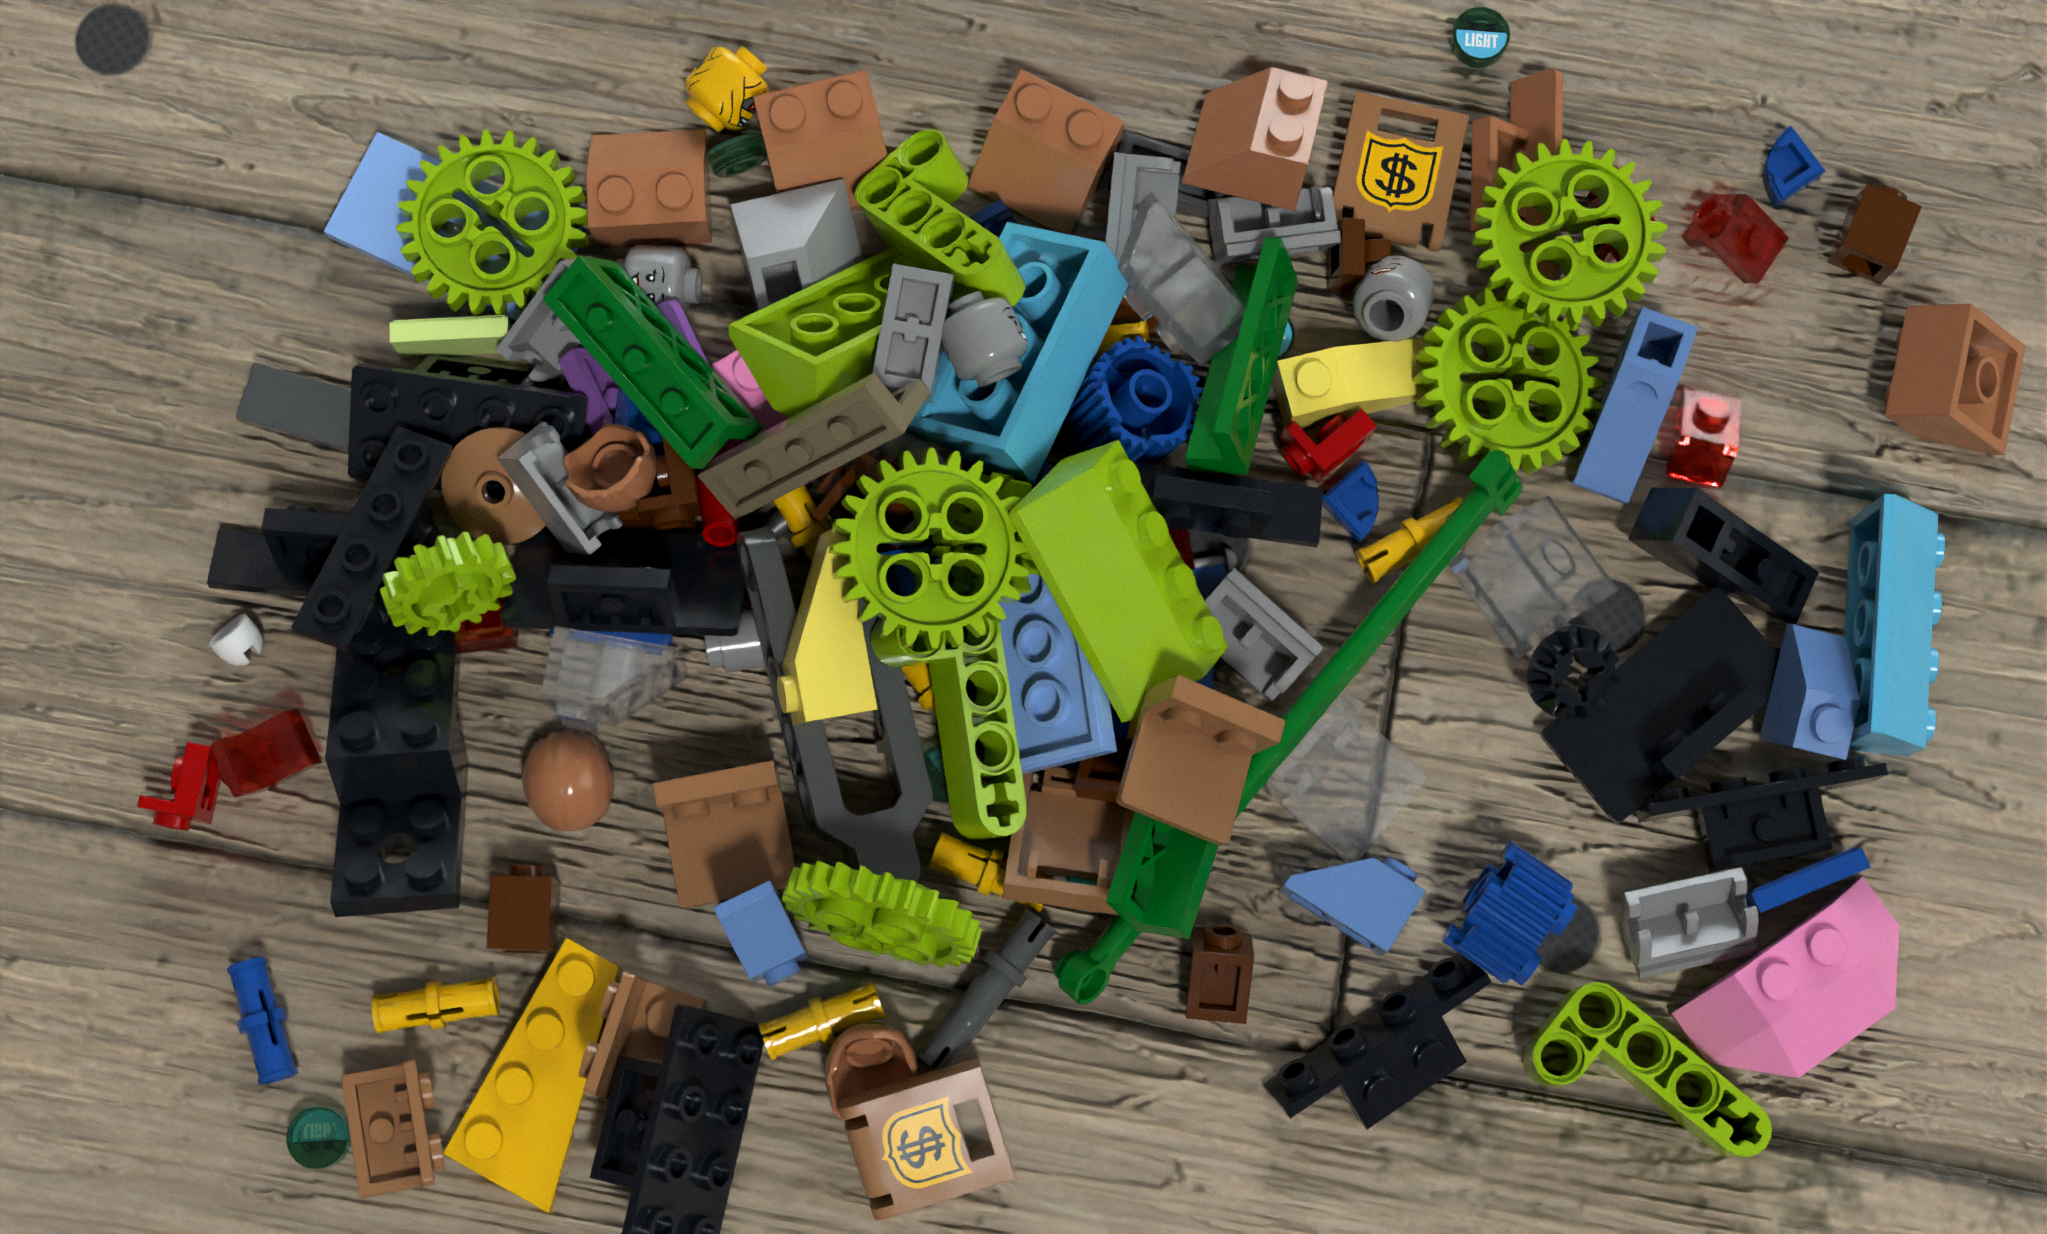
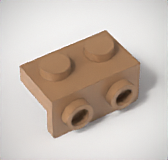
M410 1060L403 1062L401 1065L341 1075L360 1199L434 1185L433 1171L445 1169L440 1133L427 1134L423 1110L435 1108L430 1071L417 1073L416 1061Z

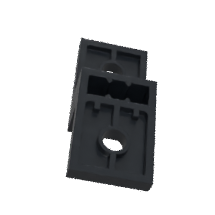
M389 617L385 626L366 620L350 652L337 648L325 761L340 803L330 899L335 917L459 908L469 766L456 719L462 623L459 631L439 630L434 636H428L425 627H422L413 634L407 633L405 625L395 627L391 617ZM394 664H410L400 674L389 675L384 673L388 667ZM406 848L414 851L403 862L388 863L384 861L391 852L397 849Z

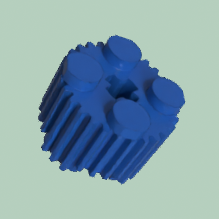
M1137 336L1133 341L1130 338H1126L1121 343L1119 341L1116 342L1089 367L1068 411L1070 414L1067 418L1068 422L1075 425L1071 432L1080 437L1077 441L1078 445H1085L1087 451L1119 440L1129 460L1152 464L1161 462L1182 444L1193 430V424L1196 419L1194 413L1199 408L1196 402L1199 399V395L1203 393V388L1196 385L1200 380L1199 377L1192 376L1191 371L1194 369L1193 366H1186L1178 360L1172 362L1170 360V353L1161 354L1158 346L1149 349L1151 344L1144 342L1141 336Z
M1509 841L1502 850L1504 853L1503 859L1506 860L1503 866L1497 870L1488 864L1482 870L1463 899V902L1466 903L1463 912L1467 914L1463 924L1459 929L1450 924L1443 935L1442 941L1502 983H1507L1512 979L1522 986L1532 976L1542 959V955L1536 951L1542 944L1543 939L1549 932L1559 936L1572 920L1578 906L1572 902L1574 894L1570 892L1573 888L1571 881L1512 841Z

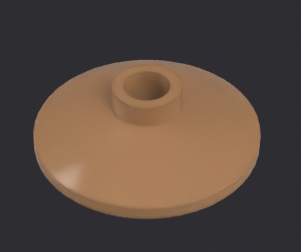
M490 427L470 434L454 447L442 472V495L449 514L461 529L469 532V535L476 539L487 534L490 536L493 544L501 542L503 545H510L533 537L546 526L496 459L526 435L522 431L507 427ZM495 480L503 485L505 496L502 500H495L488 495L486 491L488 481Z

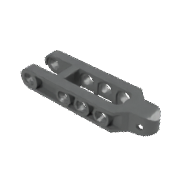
M843 509L830 511L824 517V520L828 519L830 530L836 519H852V517ZM769 526L738 533L737 551L805 827L842 849L845 863L851 869L859 871L860 866H865L873 874L882 875L884 872H889L894 878L913 880L918 883L920 878V862L913 832L934 796L902 668L891 667L881 662L874 654L871 645V632L880 617L875 615L873 618L863 622L862 625L877 710H873L880 740L876 741L875 744L878 753L884 752L895 798L890 799L891 806L888 809L857 816L844 808L823 720L793 725L791 712L783 713L779 703L777 678L784 676L782 664L795 623L796 612L775 534ZM862 598L858 599L860 613L866 606Z

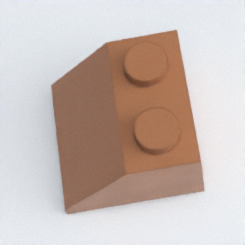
M1270 67L1206 93L1182 183L1295 211L1306 174L1328 81Z
M867 69L753 96L776 193L844 179L851 211L861 209L855 199L856 188L861 180L887 157Z
M1021 69L993 119L967 185V190L992 203L1002 200L1012 213L1045 230L1072 235L1114 160V152H1118L1120 149L1125 121Z
M707 129L591 136L586 168L588 229L597 249L634 247L635 245L661 246L713 242Z
M1973 304L1907 306L1903 327L1899 330L1896 338L1897 358L1892 382L1888 385L1885 393V416L1916 437L1991 455H2005L2026 346Z

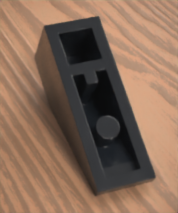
M1651 487L1628 538L1629 541L1668 567L1712 588L1720 587L1727 595L1788 624H1797L1819 574L1817 570L1697 488Z

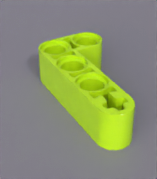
M928 129L913 134L861 180L855 191L856 201L886 245L920 269L953 274L955 281L954 293L963 297L973 292L981 291L985 300L1004 298L1013 307L1024 294L1025 281L1002 242L996 235L951 206L967 188L969 183L967 173L940 131Z
M983 615L982 618L987 634L976 638L967 629L966 643L963 642L962 645L953 648L944 632L941 633L938 648L928 651L922 633H918L912 650L902 647V629L898 627L885 638L879 637V628L882 622V618H880L875 623L871 632V645L874 654L881 662L891 667L929 664L950 812L954 826L960 834L969 839L1004 837L1016 833L1023 826L1026 819L1027 803L1000 622L997 623ZM968 678L974 683L976 688L974 703L969 699L966 692ZM977 738L983 743L985 749L983 763L979 761L975 753ZM987 777L988 784L982 785L981 778ZM987 805H989L991 809V816L989 817L987 814Z
M1593 982L1568 992L1528 1041L1523 1051L1522 1063L1525 1072L1532 1081L1547 1087L1562 1086L1575 1082L1584 1074L1596 1057L1600 1058L1712 1151L1721 1156L1750 1157L1757 1155L1767 1147L1771 1139L1772 1125L1769 1116L1757 1103L1619 991L1606 983ZM1585 995H1593L1604 1006L1605 1019L1598 1028L1586 1025L1580 1018L1579 1004ZM1634 1034H1641L1646 1037L1653 1048V1057L1644 1068L1635 1065L1627 1053V1044ZM1550 1041L1562 1045L1568 1055V1066L1560 1076L1549 1073L1543 1067L1541 1061V1052ZM1684 1073L1694 1076L1701 1087V1096L1693 1107L1683 1104L1676 1093V1083ZM1715 1110L1727 1119L1743 1118L1745 1121L1740 1129L1747 1137L1745 1140L1731 1141L1729 1139L1733 1133L1731 1125L1721 1117H1708L1703 1120V1117Z

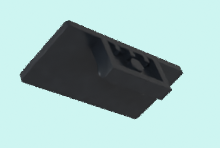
M429 354L414 370L358 363L352 369L348 475L355 479L369 480L397 426L450 444L454 449L461 440L485 428L507 427L527 434L541 422H546L548 426L555 428L560 435L559 441L567 452L570 453L586 442L588 397L585 394L543 389V383L533 381L528 377L533 370L531 368ZM441 474V476L439 477V479H438V481H437V483H436V485H435V487H434L433 490H440V491H442V488H441V478H442V474ZM495 480L487 482L486 491L491 498L503 499L505 496L503 485Z
M542 529L533 537L520 542L513 567L516 580L510 583L513 593L505 597L500 615L503 626L508 628L736 636L739 632L747 594L738 557L737 541L730 546L718 547L707 543L703 535L604 531L597 537L602 545L592 554L584 555L567 553L549 529Z
M1714 587L1615 669V675L1619 683L1611 685L1605 696L1607 705L1595 706L1588 711L1587 719L1570 717L1563 721L1557 718L1541 731L1540 737L1614 823H1620L1651 798V794L1658 792L1662 787L1679 778L1767 703L1766 700L1770 696L1779 654L1720 587Z
M678 1004L674 1010L662 1064L619 1055L590 1178L632 1188L621 1234H720L764 1045V1036L761 1035L758 1023Z

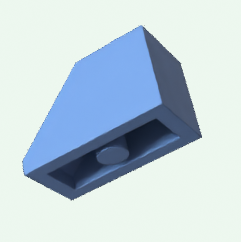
M1787 623L1759 739L1846 760L1861 702L1846 637Z
M1387 857L1384 863L1376 858H1369L1290 875L1281 886L1279 892L1378 956H1382L1389 951L1426 890L1414 883L1418 875L1401 862Z
M767 881L713 907L748 978L754 983L765 979L768 987L781 983L800 973L801 970L797 962L809 957L788 911L785 910V904L781 902L782 898L771 881Z

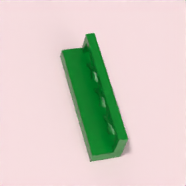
M1265 237L1257 266H1237L1185 455V460L1191 472L1248 474L1298 284V278L1282 238Z
M579 255L544 296V302L690 468L703 469L729 439L749 440L758 435L764 428L617 261Z
M1135 812L1106 903L1135 931L1189 939L1218 845ZM1155 825V833L1152 839V830ZM1137 880V888L1132 900L1130 897Z

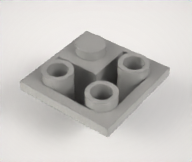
M844 179L730 204L755 312L863 261Z

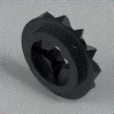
M1579 625L1560 628L1550 633L1538 644L1529 660L1526 675L1529 694L1541 710L1563 721L1570 717L1587 719L1588 711L1595 706L1607 705L1605 697L1611 685L1619 683L1615 675V663L1620 659L1612 650L1609 639L1596 630ZM1573 659L1582 667L1587 668L1586 672L1579 675L1580 685L1577 686L1578 690L1567 681H1563V678L1572 672L1571 664Z

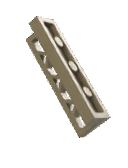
M872 373L713 458L701 469L697 476L733 519L737 520L904 434L927 399L930 391L920 379H917L890 393L877 375Z

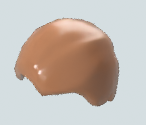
M603 424L596 434L564 457L563 464L567 473L565 485L577 501L588 508L608 513L627 512L637 507V500L647 498L652 491L656 476V457L649 438L640 430L618 424Z
M572 727L558 732L551 731L547 737H540L538 741L532 743L522 769V786L529 808L543 824L554 830L578 831L586 829L600 820L608 811L615 789L614 776L607 760L605 748L595 739L593 734H587L585 731H576Z
M882 1022L859 1023L847 1028L832 1044L826 1060V1088L832 1112L841 1121H844L845 1124L865 1119L866 1116L862 1115L844 1120L840 1116L837 1106L838 1102L844 1098L916 1076L917 1059L911 1043L907 1041L906 1036L900 1030Z

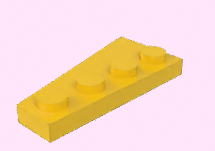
M565 939L445 1148L444 1155L545 1212L553 1213L558 1195V1185L564 1164L567 1162L574 1138L573 1132L581 1104L586 1096V1092H583L587 1079L579 1077L580 1065L590 1041L600 1042L607 1019L599 1017L602 1000L611 981L618 983L622 968L572 940Z

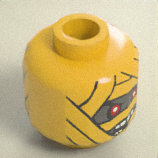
M742 45L735 53L725 47L716 46L707 53L686 78L684 87L690 97L685 101V104L717 133H720L724 128L731 131H740L757 113L753 96L770 92L767 83L761 78L768 68Z

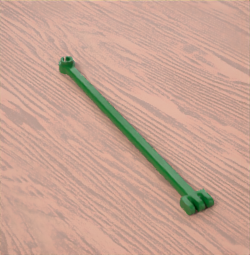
M1493 450L1489 452L1472 471L1468 479L1474 488L1284 714L1282 719L1286 721L1280 743L1252 756L1236 818L1488 515L1494 511L1503 516L1523 490L1522 482L1503 451ZM1117 915L1088 951L1081 952L1074 949L1067 952L1059 960L1055 969V977L1058 979L1059 988L1078 1004L1085 1005L1092 1002L1105 989L1110 978V972L1115 968L1116 962L1141 932L1135 931L1120 915Z

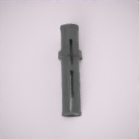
M1026 908L1022 917L995 952L989 949L983 957V960L987 962L916 1055L928 1065L934 1067L935 1070L956 1064L1014 985L1021 987L1027 980V977L1023 975L1057 931L1041 921V918Z

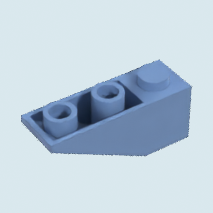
M1641 307L1627 326L1600 402L1601 407L1597 411L1593 422L1594 427L1589 433L1571 485L1625 505L1629 503L1680 381L1698 329L1697 326Z

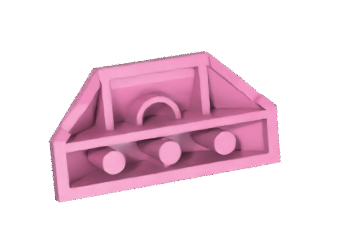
M1861 876L1758 949L1757 954L1750 955L1670 1012L1669 1015L1700 1058L1709 1065L1725 1066L1795 1079L1800 1078L1895 1009L1899 924L1864 877Z

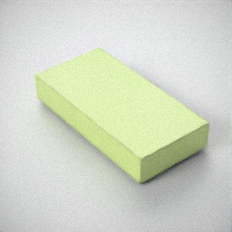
M506 315L393 320V322H389L390 344L401 358L427 357L429 354L439 356L497 354L499 352L495 349L513 325Z

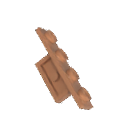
M1549 69L1514 80L1511 83L1510 123L1491 115L1473 120L1471 232L1475 233L1485 229V227L1473 222L1477 208L1489 207L1481 200L1485 187L1499 188L1494 181V177L1500 167L1514 173L1512 162L1515 155L1519 152L1533 163L1534 151L1539 143H1543L1548 148L1551 156L1556 155L1562 141L1563 129L1562 72ZM1522 207L1517 210L1521 220L1528 225L1538 226L1545 223L1543 214L1536 208ZM1561 228L1558 232L1557 237L1561 236ZM1542 243L1529 246L1520 245L1519 249L1522 252H1529L1535 250ZM1545 260L1537 263V269L1543 277L1553 281L1561 280V266L1556 262Z

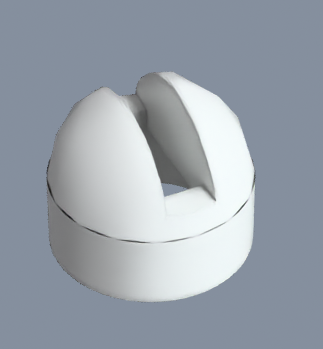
M241 614L221 628L210 640L209 646L229 665L244 666L250 664L244 652L250 648L260 655L263 647V638L254 622L246 614Z

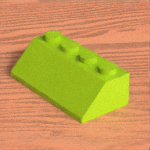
M890 248L729 324L730 339L771 407L788 417H792L872 374L893 264L915 268L919 267ZM954 293L953 302L961 298L956 293Z
M1119 440L1062 459L1008 513L1011 522L1122 723L1133 720L1140 715L1147 690L1177 674L1194 682L1198 681L1209 672L1229 647L1219 621L1212 616L1197 588L1192 570L1184 563L1173 543L1165 519L1156 511L1141 483L1136 465L1129 460Z

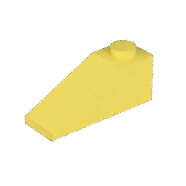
M1424 337L1405 339L1400 342L1384 341L1332 347L1277 361L1272 385L1284 428L1292 421H1295L1304 430L1327 424L1339 414L1349 419L1360 409L1369 414L1418 401L1429 392V387L1414 383L1413 377L1429 367L1420 363L1415 357L1424 347L1431 345Z
M834 528L819 536L783 660L784 676L777 678V693L783 713L791 712L793 725L877 710L863 625L858 621L860 616L859 602L855 600L844 603L842 599L854 585L851 579H834L832 575L841 567L847 565L846 557L829 553V548L832 545L844 542L847 539L846 535L836 531Z

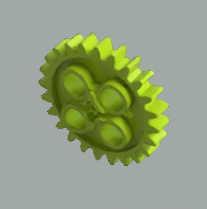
M485 129L481 136L480 145L474 147L464 134L459 135V152L453 154L442 144L439 145L437 148L442 162L435 166L430 162L421 160L419 164L427 177L425 181L407 179L405 183L409 191L416 197V200L398 202V208L401 213L411 219V221L403 222L396 226V231L400 237L411 241L400 249L407 262H417L411 269V273L418 283L430 279L426 289L434 300L448 292L447 304L454 312L459 310L466 300H469V307L473 316H481L487 304H492L497 315H506L507 303L515 302L519 310L523 312L528 305L527 297L538 292L560 260L577 258L578 256L571 249L589 246L586 233L576 229L588 224L587 210L577 207L586 200L585 194L581 186L569 187L576 179L570 166L556 170L560 159L554 149L539 157L540 146L534 137L526 141L520 149L518 148L516 136L511 130L507 131L501 144H495L489 130ZM501 176L505 178L504 184L495 193L482 194L478 192L481 182L487 177ZM463 192L492 221L499 223L503 220L510 235L524 246L533 249L534 254L531 257H525L495 227L488 226L485 228L478 214L472 208L454 199L455 193ZM541 211L549 214V219L540 229L525 230L522 228L523 220L530 213ZM459 218L466 221L465 227L458 235L450 238L439 235L442 225L448 220ZM505 254L510 257V262L503 271L496 274L483 272V266L491 256Z
M1562 139L1556 155L1551 156L1548 148L1543 143H1539L1534 151L1533 163L1519 152L1515 155L1512 162L1514 173L1500 167L1494 177V181L1499 188L1485 187L1481 200L1489 207L1477 208L1473 222L1485 227V229L1475 232L1472 238V245L1479 248H1487L1488 250L1479 256L1476 266L1477 269H1495L1486 286L1489 290L1497 289L1504 285L1509 289L1502 304L1505 308L1513 305L1518 300L1526 303L1523 320L1528 321L1537 310L1545 312L1546 328L1551 329L1559 315H1566L1571 331H1576L1581 323L1583 314H1587L1594 326L1598 327L1601 326L1605 319V307L1619 318L1627 309L1625 297L1638 303L1646 292L1641 282L1652 283L1656 278L1659 270L1650 262L1661 261L1666 253V247L1653 241L1662 238L1668 227L1665 223L1651 221L1650 219L1659 213L1663 203L1661 200L1644 201L1643 197L1649 190L1652 182L1648 179L1633 184L1629 179L1636 166L1633 161L1624 165L1619 170L1612 166L1615 159L1614 149L1608 150L1599 160L1593 158L1592 141L1587 140L1580 154H1572L1568 140ZM1578 190L1593 192L1599 198L1601 206L1594 209L1581 206L1576 201L1574 192ZM1522 207L1536 208L1543 214L1545 223L1538 226L1528 225L1521 220L1517 210ZM1610 217H1615L1619 221L1617 225L1603 224L1596 226L1602 220ZM1565 227L1569 235L1581 232L1582 234L1577 243H1573L1569 235L1557 237L1560 228ZM1542 243L1535 250L1529 252H1522L1519 249L1520 245L1529 246ZM1602 243L1613 246L1620 255V261L1617 263L1603 262L1594 253L1593 246ZM1545 260L1556 262L1563 269L1565 277L1554 281L1546 279L1538 271L1537 263Z
M1507 287L1498 294L1497 299L1492 290L1485 288L1476 295L1475 301L1469 295H1466L1455 304V310L1451 308L1446 309L1437 317L1440 326L1434 325L1424 334L1423 337L1431 346L1424 347L1419 351L1415 359L1429 368L1422 370L1414 376L1413 382L1429 387V392L1416 401V403L1420 407H1434L1436 414L1425 425L1427 429L1443 425L1447 430L1440 443L1442 448L1451 445L1455 441L1462 445L1459 453V462L1464 463L1475 454L1480 455L1481 462L1489 452L1501 450L1507 455L1515 472L1518 471L1521 464L1525 473L1531 475L1542 467V462L1547 467H1551L1563 459L1561 452L1569 454L1577 449L1580 443L1576 436L1582 437L1594 427L1585 416L1599 410L1601 403L1588 396V394L1603 385V380L1588 376L1587 370L1600 360L1598 356L1582 355L1580 349L1591 338L1589 334L1573 338L1569 332L1570 327L1567 318L1561 322L1556 320L1553 327L1548 329L1545 324V312L1537 310L1533 317L1525 321L1523 320V312L1526 303L1520 300L1507 308L1502 305L1509 291ZM1471 341L1478 342L1484 346L1488 354V362L1481 361L1474 355L1471 349ZM1527 344L1533 345L1540 351L1543 356V365L1537 364L1530 358ZM1504 373V379L1494 380L1500 374ZM1460 375L1467 379L1479 381L1475 384L1463 383L1460 380ZM1538 380H1554L1556 383V387L1552 384L1539 382ZM1523 383L1513 390V384ZM1473 397L1479 398L1486 403L1490 412L1489 419L1482 418L1476 413L1472 404ZM1529 400L1535 401L1542 407L1545 414V422H1541L1533 417L1529 410Z
M928 448L924 452L921 465L916 464L909 450L903 451L899 455L898 472L886 460L880 461L876 465L880 483L878 484L873 479L862 475L856 483L864 495V499L846 495L841 502L845 509L853 515L852 519H836L832 524V528L847 536L846 541L834 544L829 548L830 554L846 557L847 565L832 574L833 578L839 580L851 579L854 585L842 598L844 603L862 598L866 606L861 611L858 621L863 623L878 615L882 618L878 636L883 639L898 627L902 629L901 641L902 647L905 648L910 647L914 643L918 633L923 634L928 651L938 648L941 633L944 632L953 648L962 645L964 626L976 638L987 634L982 616L985 615L997 623L1003 621L1006 615L998 600L1001 599L1013 603L1018 601L1021 595L1009 582L1011 579H1024L1030 574L1028 569L1015 563L1016 557L1027 554L1028 551L1023 542L1015 540V533L1017 531L1008 516V512L1015 507L1019 498L1013 496L1000 500L996 493L1001 487L1004 478L998 476L985 484L980 480L984 464L980 460L967 471L961 470L959 451L951 453L944 465H939L935 448ZM889 504H904L911 510L915 522L910 533L900 534L890 529L885 519L886 508ZM951 504H964L973 512L975 525L970 534L958 533L949 525L947 511ZM929 535H932L933 544L936 546L982 544L985 552L983 555L948 552L936 558L933 564H930L929 555L924 552L881 555L877 552L876 548L878 544L916 546L928 539ZM890 565H904L913 573L915 588L910 596L896 595L888 587L886 573ZM952 565H965L974 573L976 587L971 596L958 595L950 587L948 573Z
M817 861L815 866L802 863L800 868L793 867L781 902L786 903L785 910L795 913L793 918L810 922L808 928L811 930L828 932L827 938L853 949L870 951L875 956L887 954L898 962H903V959H906L920 966L932 963L945 968L946 963L957 967L961 965V962L970 963L971 958H974L982 929L979 928L981 922L971 918L973 914L971 911L957 908L959 902L956 900L938 898L939 891L930 890L913 880L894 878L889 872H884L882 875L873 874L865 866H860L859 871L851 869L841 862H837L836 866H830L824 862Z

